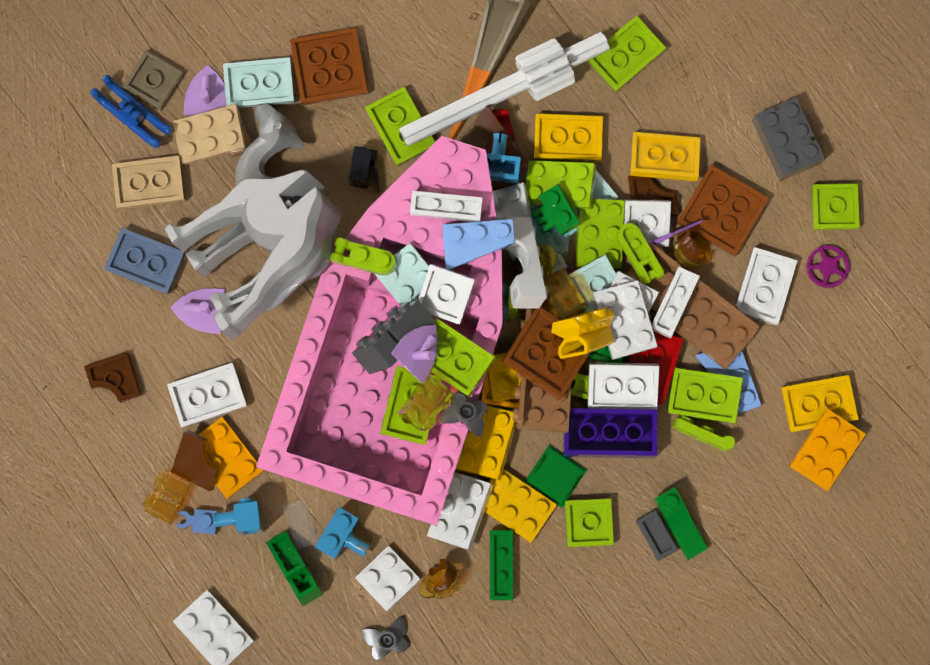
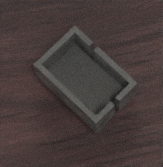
M797 98L779 104L776 109L772 107L754 116L752 123L779 181L820 165L825 157L817 140L812 141L814 134Z
M419 300L411 303L406 301L400 307L396 305L386 313L388 317L384 321L381 320L371 328L373 332L369 336H364L356 343L358 347L352 354L369 374L390 368L398 361L391 353L404 335L413 329L433 325L436 322Z

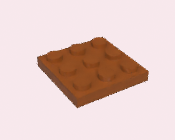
M356 28L290 39L302 106L368 94Z
M710 165L676 223L682 227H687L703 220L702 223L690 228L689 231L696 232L699 237L735 257L770 198L715 166Z
M542 307L535 308L501 362L560 401L589 353L560 359L558 348L564 338L551 333L553 322L560 319Z

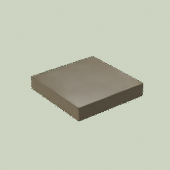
M145 50L122 87L161 111L185 73L150 51Z

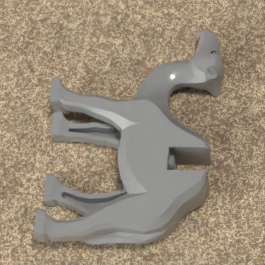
M269 104L259 105L255 109L254 115L258 118L260 136L244 151L237 163L235 188L219 204L210 207L195 220L183 226L168 224L164 228L173 245L182 252H185L205 235L235 223L230 230L222 234L206 250L196 251L191 249L186 253L194 270L205 278L224 259L253 241L270 254L261 271L249 283L229 293L215 292L210 297L218 311L213 316L221 331L233 341L263 312L279 307L301 284L318 277L330 261L332 236L342 214L340 207L328 197L330 194L329 190L307 170L302 169L274 178L266 176L264 167L271 156L288 147L302 149L304 147L290 120L277 112Z

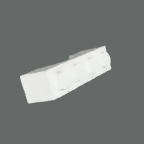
M505 216L503 220L513 219L515 243L503 249L513 253L519 259L523 268V273L516 276L509 287L513 308H540L547 298L548 289L547 286H544L543 266H540L539 246H536L535 240L536 229L532 225L531 217Z

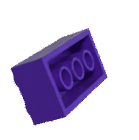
M570 408L568 433H563V457L656 458L657 410Z

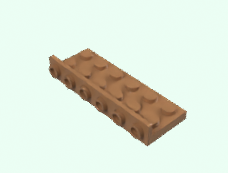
M651 243L649 246L664 271L663 277L659 279L654 278L651 280V283L646 285L659 292L650 309V312L656 316L678 267L683 269L685 267L680 261L669 257L662 247ZM649 264L644 266L646 272L652 270ZM632 267L626 275L640 282L636 271ZM699 277L675 331L726 370L754 337L759 326L752 317L740 312L734 303L727 302L716 289L709 288Z
M547 297L540 307L562 320L576 315L577 300ZM521 308V312H525V320L520 321V331L535 308ZM516 372V377H521L520 385L515 387V399H519V405L514 407L513 421H517V429L568 433L571 384L563 398L559 401Z

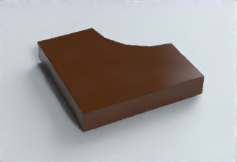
M628 176L631 200H670V217L679 215L676 192H667L659 188L651 177Z
M128 352L84 366L92 389H108L116 395L120 403L142 396Z
M186 430L183 433L171 473L203 489L212 491L220 469L208 457L206 449L207 439Z

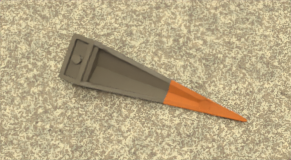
M486 0L479 37L462 98L484 88L531 5L529 3L530 0ZM465 120L453 125L449 136L450 139L454 140Z

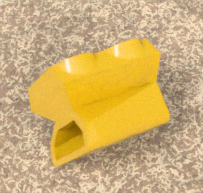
M608 307L553 322L551 333L564 338L558 348L559 358L563 359L587 354L613 344L614 338L610 328L614 317L613 312Z

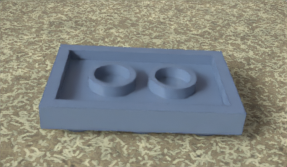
M121 228L104 270L168 295L184 259L185 252Z

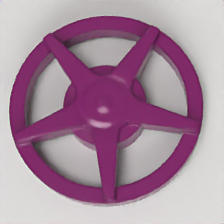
M822 246L811 253L807 260L806 269L809 278L816 285L823 288H833L840 285L847 278L849 261L845 253L839 248ZM824 250H832L839 255L833 259L827 257ZM820 251L822 260L818 265L810 266L813 256ZM841 257L845 263V273L837 269V262ZM811 269L819 270L824 275L823 283L813 276ZM837 274L842 277L836 283L826 284L828 276Z

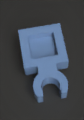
M195 509L194 516L186 511H179L178 515L186 516L187 520L184 524H177V527L186 529L189 526H193V533L216 535L217 528L214 527L213 513L219 512Z

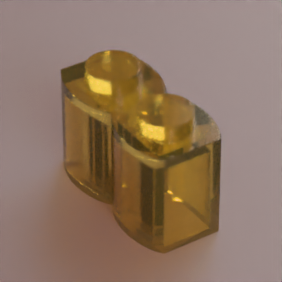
M165 470L163 474L159 473L154 482V485L157 487L153 494H148L143 506L146 507L144 510L146 513L171 525L192 483Z

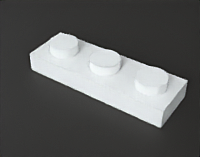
M412 191L410 216L480 222L482 197Z
M678 267L651 325L653 331L671 339L699 280V275Z

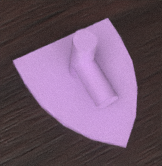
M207 65L191 81L185 95L184 115L193 116L226 106L225 85L210 66Z
M209 288L190 292L181 297L170 308L187 326L201 332L221 334V329L213 317L218 311L210 297L215 292L225 293V289Z
M436 325L421 326L413 329L404 335L391 353L421 383L428 376L435 361L438 341Z

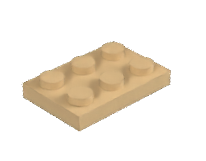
M237 104L173 121L180 160L184 166L247 149Z
M180 156L112 164L116 208L118 210L185 201Z

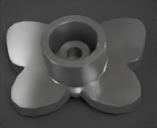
M461 393L453 394L450 398L451 406L445 408L439 417V422L443 424L465 423L466 427L474 435L481 437L484 429V420L481 416L487 412V405L483 401L468 402Z
M402 617L395 620L387 630H362V636L369 646H373L372 656L375 659L384 658L391 650L401 653L408 648V642L402 637L406 632L405 620Z

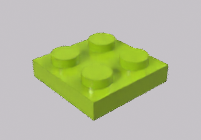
M813 184L811 186L813 230H858L860 228L858 184Z
M611 499L565 501L567 548L614 545Z

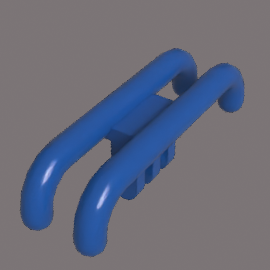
M104 75L102 78L104 84L122 99L119 103L121 110L97 88L91 89L92 97L153 148H159L161 146L160 140L154 138L139 124L145 118L166 135L172 134V127L165 124L120 87L109 75Z

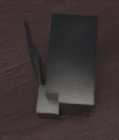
M360 146L354 147L348 178L350 186L367 189L371 167L374 164V179L377 182V189L380 194L378 171L376 169L377 150Z

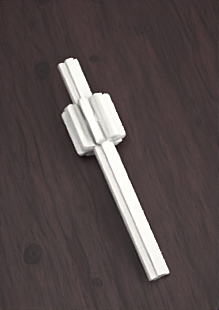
M599 32L564 50L556 39H551L515 57V64L518 72L399 128L405 144L409 147L482 112L486 105L492 107L525 90L528 91L535 101H538L574 84L575 75L572 68L609 51L610 47L607 39L602 32Z

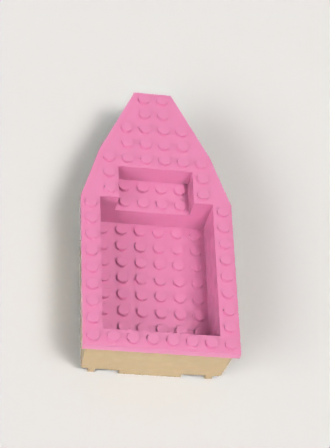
M441 136L367 209L345 239L350 242L386 250L392 253L393 256L407 244L411 243L429 266L433 264L446 269L442 225L469 223L471 221L410 216L412 191L482 197L480 222L497 220L486 150ZM345 250L343 256L349 258L351 251ZM502 250L487 254L451 270L476 279L460 325L432 315L434 320L436 318L492 355L502 328ZM329 261L328 266L321 274L256 468L437 526L468 432L465 423L443 424L439 422V417L445 408L451 406V396L455 393H463L441 379L426 445L424 446L379 434L396 366H404L397 361L390 368L369 374L352 352L358 347L356 343L366 335L369 336L373 332L371 328L381 320L384 321L388 317L386 313L396 305L400 307L401 305L374 273ZM487 372L470 397L463 394L468 402L478 401Z

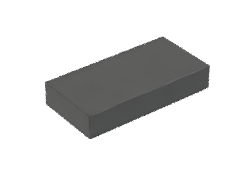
M656 510L635 521L657 561L678 551L676 544Z

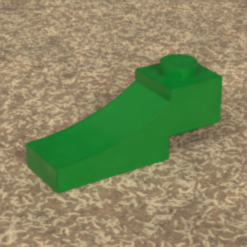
M675 487L654 499L656 506L665 519L667 527L687 561L708 549Z
M286 531L266 542L302 606L323 595Z

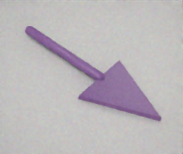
M703 220L691 224L687 227H684L673 233L670 232L656 240L649 242L648 245H650L651 243L656 245L670 237H675L689 230L690 228L702 223Z

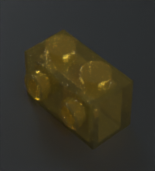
M564 267L543 278L544 286H547L548 295L544 302L546 301L549 305L552 315L562 320L586 312L588 304Z
M427 376L423 383H419L397 414L419 431L430 430L438 420L436 417L440 411H444L452 401L450 397L453 395V392L433 376Z

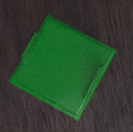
M548 445L524 483L562 508L587 470L570 458L563 457L561 452Z

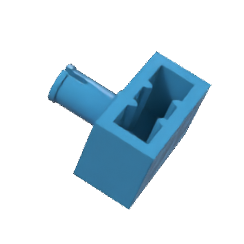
M494 133L492 153H486L490 180L518 184L521 157L505 155L508 135L502 134L501 143H499L500 133Z
M253 498L239 499V503L234 504V511L213 513L215 528L235 525L237 533L241 535L264 532L261 504L253 500Z
M338 507L315 548L337 560L345 547L364 557L367 552L359 548V546L369 550L371 544L353 535V531L360 521L359 518Z

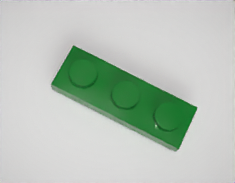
M490 530V601H513V530Z

